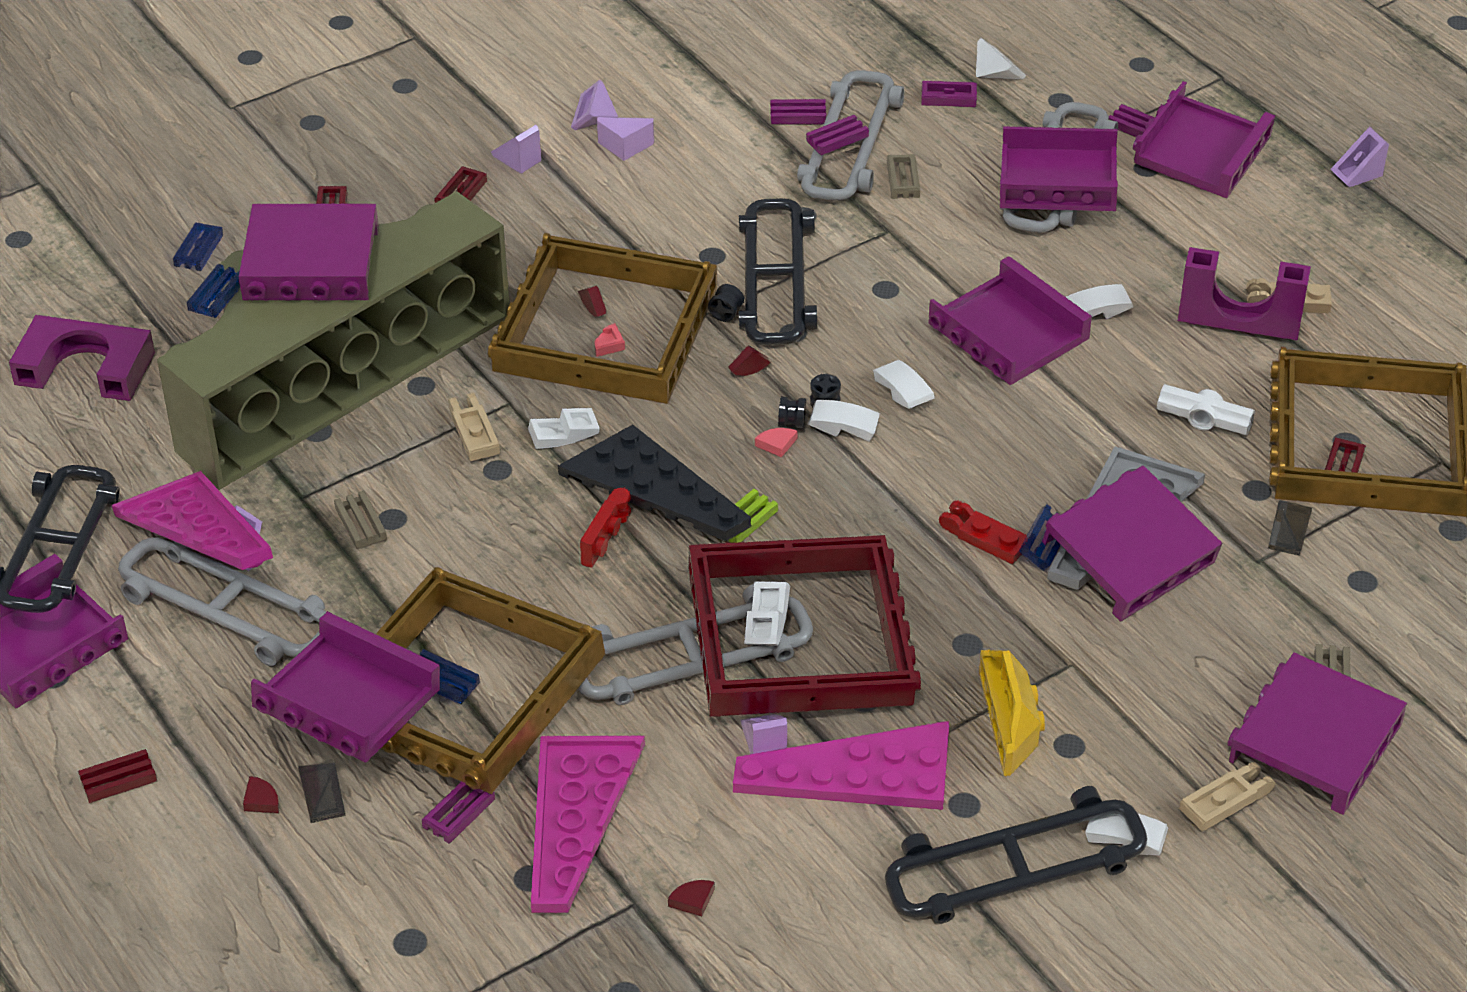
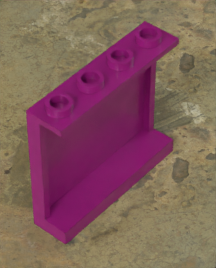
M1183 81L1177 90L1170 92L1167 103L1160 105L1155 119L1148 121L1142 135L1138 134L1133 144V150L1136 151L1134 163L1227 199L1270 139L1276 115L1265 112L1257 123L1185 97L1187 82Z
M1003 126L1000 208L1116 211L1118 129Z
M252 204L239 271L242 300H369L367 281L374 235H378L379 230L376 204Z
M1008 256L1000 260L998 276L947 305L942 306L936 300L931 299L928 323L935 330L949 338L955 345L970 354L976 361H979L991 370L994 375L1000 377L1011 386L1090 339L1092 316Z
M1144 465L1134 471H1126L1116 482L1109 486L1107 484L1101 486L1093 496L1086 500H1078L1063 514L1057 513L1053 515L1045 525L1046 531L1042 540L1046 545L1056 539L1116 601L1112 614L1120 622L1215 563L1223 544Z
M53 554L19 574L9 595L35 600L47 598L51 593L53 579L58 578L62 570L63 561L56 554ZM77 584L73 600L62 599L55 609L48 612L31 613L17 611L0 605V694L16 709L55 684L62 682L84 666L91 664L97 658L128 640L124 616L120 614L112 618Z
M327 611L319 618L320 635L268 683L265 684L255 678L251 681L252 707L314 737L320 742H325L341 750L348 756H353L366 763L440 690V665Z
M1293 652L1286 664L1281 662L1278 665L1272 684L1266 683L1264 685L1256 707L1251 705L1248 708L1242 727H1235L1227 744L1231 747L1229 762L1234 764L1239 755L1244 753L1334 795L1331 810L1344 815L1402 726L1407 702Z

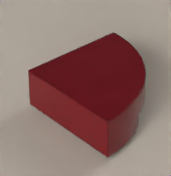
M597 285L578 291L584 306L594 317L607 314Z
M748 345L728 368L735 375L747 376L761 371L771 362L766 355Z
M249 776L243 800L244 811L279 813L278 795L274 787L261 778Z
M694 880L682 884L668 897V907L702 917L715 890V882L710 880Z

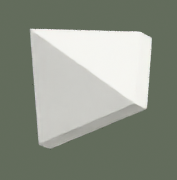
M982 38L979 39L977 42L976 77L1022 80L1025 78L1026 74L996 47Z

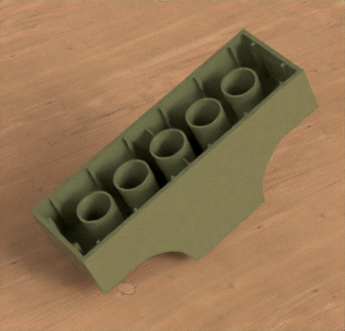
M457 191L435 204H427L421 207L415 215L406 220L378 224V235H374L367 281L369 300H242L239 271L243 250L231 253L224 261L216 265L224 309L220 320L213 328L186 343L174 345L165 355L157 359L175 453L197 472L201 471L220 490L497 326L501 321H505L510 303L504 225Z

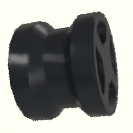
M723 284L719 286L715 296L708 303L710 314L722 322L733 320L737 310L744 303L743 293L734 285Z
M820 374L811 380L810 390L812 393L810 395V405L812 408L816 400L841 401L839 394L841 382L836 376Z
M781 396L778 427L795 425L798 429H804L806 398H799L795 401Z

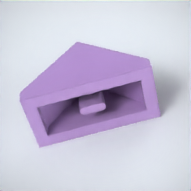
M597 117L598 143L623 161L654 144L653 118Z
M534 125L491 151L493 157L520 174L541 161L538 126Z
M1369 126L1331 170L1348 187L1381 177L1384 172L1389 144Z
M769 714L741 720L750 754L787 748L786 717Z

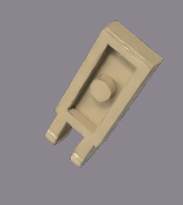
M1252 278V280H1249L1246 284V291L1248 292L1247 303L1259 302L1268 298L1274 292L1276 282L1269 283L1263 278ZM1308 284L1303 312L1329 314L1332 306L1330 285Z
M475 393L467 394L468 408L465 409L460 408L459 402L455 397L448 399L453 422L469 460L473 461L500 454L499 442L482 404H479Z
M1251 762L1238 770L1233 769L1180 801L1179 809L1203 832L1253 803L1256 799L1260 800L1265 795L1267 796L1276 784L1270 776L1249 784L1250 781L1258 777L1261 771L1259 765Z

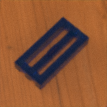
M195 222L173 257L174 266L180 267L181 264H184L186 269H191L192 266H195L197 271H202L223 237L222 227ZM194 245V246H195L194 249L192 250V252L190 253V255L187 256V254L189 253L190 249H191L192 246Z
M217 264L186 302L188 311L216 318L240 288L239 271L235 273L233 267H228L224 270L223 265ZM230 280V282H229L228 285L224 288V290L221 291V290L223 289V287L227 284V282Z
M1048 504L1040 509L1019 549L1021 554L1043 571L1051 565L1061 545L1056 539L1052 540L1041 559L1040 557L1046 547L1042 542L1045 534L1044 531L1034 552L1030 550L1045 520L1048 521L1055 515L1050 512L1052 507Z
M424 649L420 652V656L440 665V690L437 694L462 704L480 683L479 674ZM448 683L462 689V691L449 686Z

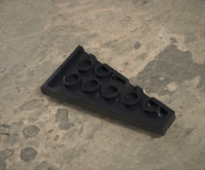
M633 424L558 465V474L568 479L570 476L581 479L582 484L593 488L597 485L609 490V495L614 489L625 487V489L630 491L631 496L628 503L648 511H652L654 508L665 512L666 518L674 521L678 518L693 523L694 529L724 541H728L752 527L751 517Z

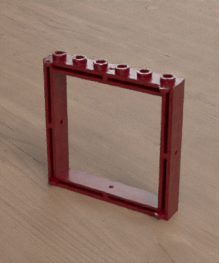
M885 535L689 545L688 573L709 717L914 705L915 691L921 690V676L919 670L914 671L913 665H915L916 661L914 645L908 644V640H910V625L908 620H903L905 614L904 597L898 596L897 593L900 588L898 572H893L894 551L893 548H888ZM870 571L890 671L725 680L710 578Z

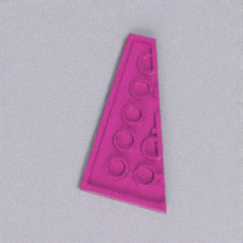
M201 471L112 505L116 517L241 570L258 567L264 561L273 558L269 544Z

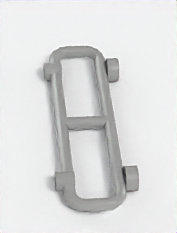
M865 70L852 71L844 75L841 81H832L830 96L834 99L823 126L837 121L844 101L849 97L852 83L857 81L879 83L883 85V89L868 126L869 137L859 140L863 142L846 187L830 189L813 185L817 180L818 168L824 156L814 149L808 165L800 164L798 168L797 179L802 181L801 187L805 194L818 199L844 200L853 196L857 188L861 192H871L874 171L865 169L888 104L889 107L902 108L904 86L894 85V81L887 74Z
M1079 102L1064 103L1055 112L1046 111L1043 118V127L1062 128L1064 116L1069 113H1077L1097 118L1098 120L1094 126L1095 129H1118V122L1109 120L1105 110L1094 105ZM1000 208L1003 210L1004 221L1009 226L1037 233L1048 232L1054 229L1059 221L1060 225L1073 227L1077 216V210H1052L1048 219L1035 221L1015 216L1014 213H1018L1019 209Z
M159 537L142 540L127 552L119 562L118 571L125 580L121 585V591L129 602L139 605L152 593L259 642L254 647V652L257 658L265 665L274 666L284 654L296 657L320 635L318 631L307 643L295 644L222 611L243 589H246L297 612L300 618L308 623H311L313 620L319 622V618L326 613L324 602L316 595H310L305 601L300 600L193 552L191 548L175 541L171 542ZM158 550L164 552L175 563H179L182 560L230 582V584L213 601L206 604L132 570L131 567L147 552Z
M754 584L747 587L742 594L746 604L715 612L717 625L747 617V611H752ZM789 596L787 609L793 613L800 631L790 636L782 633L778 646L753 645L723 653V667L771 654L774 655L778 662L789 660L794 655L793 649L806 644L812 636L813 626L805 607L799 600ZM695 617L618 638L613 637L607 625L593 626L592 628L602 631L605 655L679 635L691 662L627 679L625 676H618L612 679L609 684L603 686H594L586 678L578 690L590 699L601 700L613 697L616 704L625 705L633 700L634 691L703 673L700 648L693 634V631H697Z

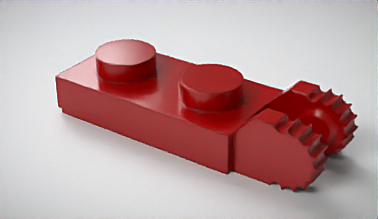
M625 487L614 489L610 493L581 538V564L583 566L593 568L599 556L603 557L605 555L611 536H616L621 523L627 522L631 514V508L628 505L631 496L630 491L625 489Z
M955 500L950 504L949 511L951 513L944 512L938 519L940 526L958 536V539L1010 564H1014L1031 543L1030 536L978 511L974 512L969 504L962 503L959 500Z

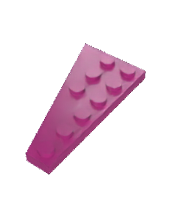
M949 721L736 757L733 778V793L943 810Z
M645 736L540 737L531 891L532 913L569 912L645 746Z

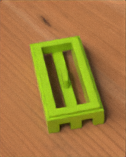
M752 489L735 505L750 517L760 508L762 510L751 519L752 527L728 541L731 543L742 542L778 512V503L774 500L771 503L768 502L766 495L763 494L760 497L759 491Z

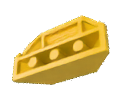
M981 650L979 676L1003 775L1011 776L1038 747L1039 734L1041 731H1045L1043 711H1037V687L1030 684L1027 670L1009 650Z

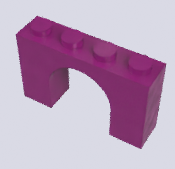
M1189 247L1177 321L1298 340L1311 266L1280 261L1274 292L1262 301L1244 303L1227 297L1217 285L1216 272L1219 252Z
M35 315L10 359L9 366L14 385L43 389L60 361L78 353H97L105 356L96 374L101 397L131 401L155 354L151 330Z

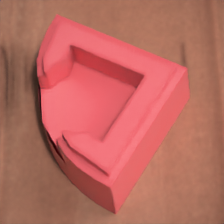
M615 323L606 326L598 338L595 339L596 357L625 350V341Z
M789 428L766 430L755 438V446L782 457L798 439V431Z

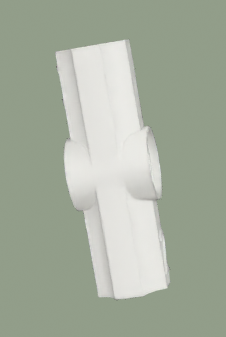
M1164 384L1157 402L1158 410L1188 418L1190 424L1199 430H1210L1215 426L1248 436L1255 415V410L1225 402L1219 393L1209 389L1201 390L1197 394Z

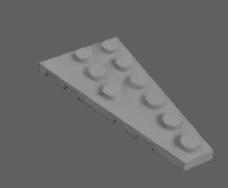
M1115 446L1087 499L1093 496L1101 486L1105 484L1109 486L1116 482L1126 471H1134L1144 465L1182 502L1204 483L1205 474ZM1061 546L1048 570L1047 580L1078 590L1093 577Z

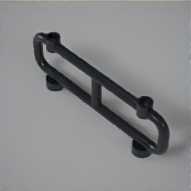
M785 198L761 199L751 203L747 207L745 215H739V233L745 232V311H739V329H745L747 337L758 344L778 345L793 343L804 335L805 329H818L817 305H805L803 233H815L814 210H802L796 201ZM765 210H787L791 212L792 263L757 264L758 212ZM792 275L793 329L788 332L775 333L758 331L757 276Z
M84 465L64 466L58 469L52 478L50 473L38 471L35 473L32 482V496L39 497L41 500L5 571L4 567L0 566V605L11 610L43 613L55 609L62 599L73 600L76 591V581L72 580L76 569L106 505L116 504L119 500L120 488L115 486L116 480L112 473L102 468ZM78 477L103 482L97 487L96 498L79 533L41 528L66 479ZM35 540L73 545L58 578H54L52 581L51 593L47 598L35 600L9 595Z
M1085 786L1076 790L1071 795L1070 800L1074 807L1073 810L932 848L926 834L916 833L910 835L901 843L905 856L893 861L887 868L885 883L892 903L900 913L912 918L932 915L935 923L943 924L954 918L955 913L953 909L1105 867L1107 874L1117 875L1127 868L1126 860L1140 855L1145 849L1148 840L1146 830L1132 805L1117 799L1102 801L1095 787ZM1113 813L1124 817L1133 836V841L1128 845L1122 847L1115 844L1108 845L1097 854L1030 872L1017 840ZM1001 844L1004 846L1016 875L1012 878L951 895L937 893L932 895L928 901L918 904L907 900L899 880L900 875L905 871Z

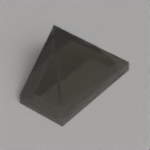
M1279 500L1268 549L1300 556L1312 507Z
M330 759L298 766L310 823L346 816L334 760Z

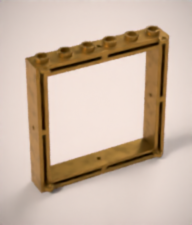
M544 233L542 246H538L536 250L535 261L533 264H529L524 283L519 284L517 297L514 302H510L505 321L500 322L498 332L493 335L489 344L488 358L492 360V371L668 404L707 313L708 303L717 289V265L710 264L709 261H692L551 236L550 233ZM557 269L690 292L658 368H648L521 344Z
M1280 347L1278 361L1272 360L1270 379H1276V381H1272L1270 399L1275 400V402L1271 403L1270 420L1275 421V423H1271L1270 442H1275V445H1271L1269 463L1275 464V467L1271 466L1269 485L1275 486V499L1467 517V365H1462L1460 362L1449 364L1286 349V347ZM1295 383L1447 396L1451 481L1294 467Z
M435 567L380 628L376 635L406 649L445 605L565 652L563 657L483 753L474 751L409 723H406L381 747L387 753L398 754L416 765H424L436 770L444 777L455 778L464 782L470 788L481 789L492 794L605 656L602 631Z

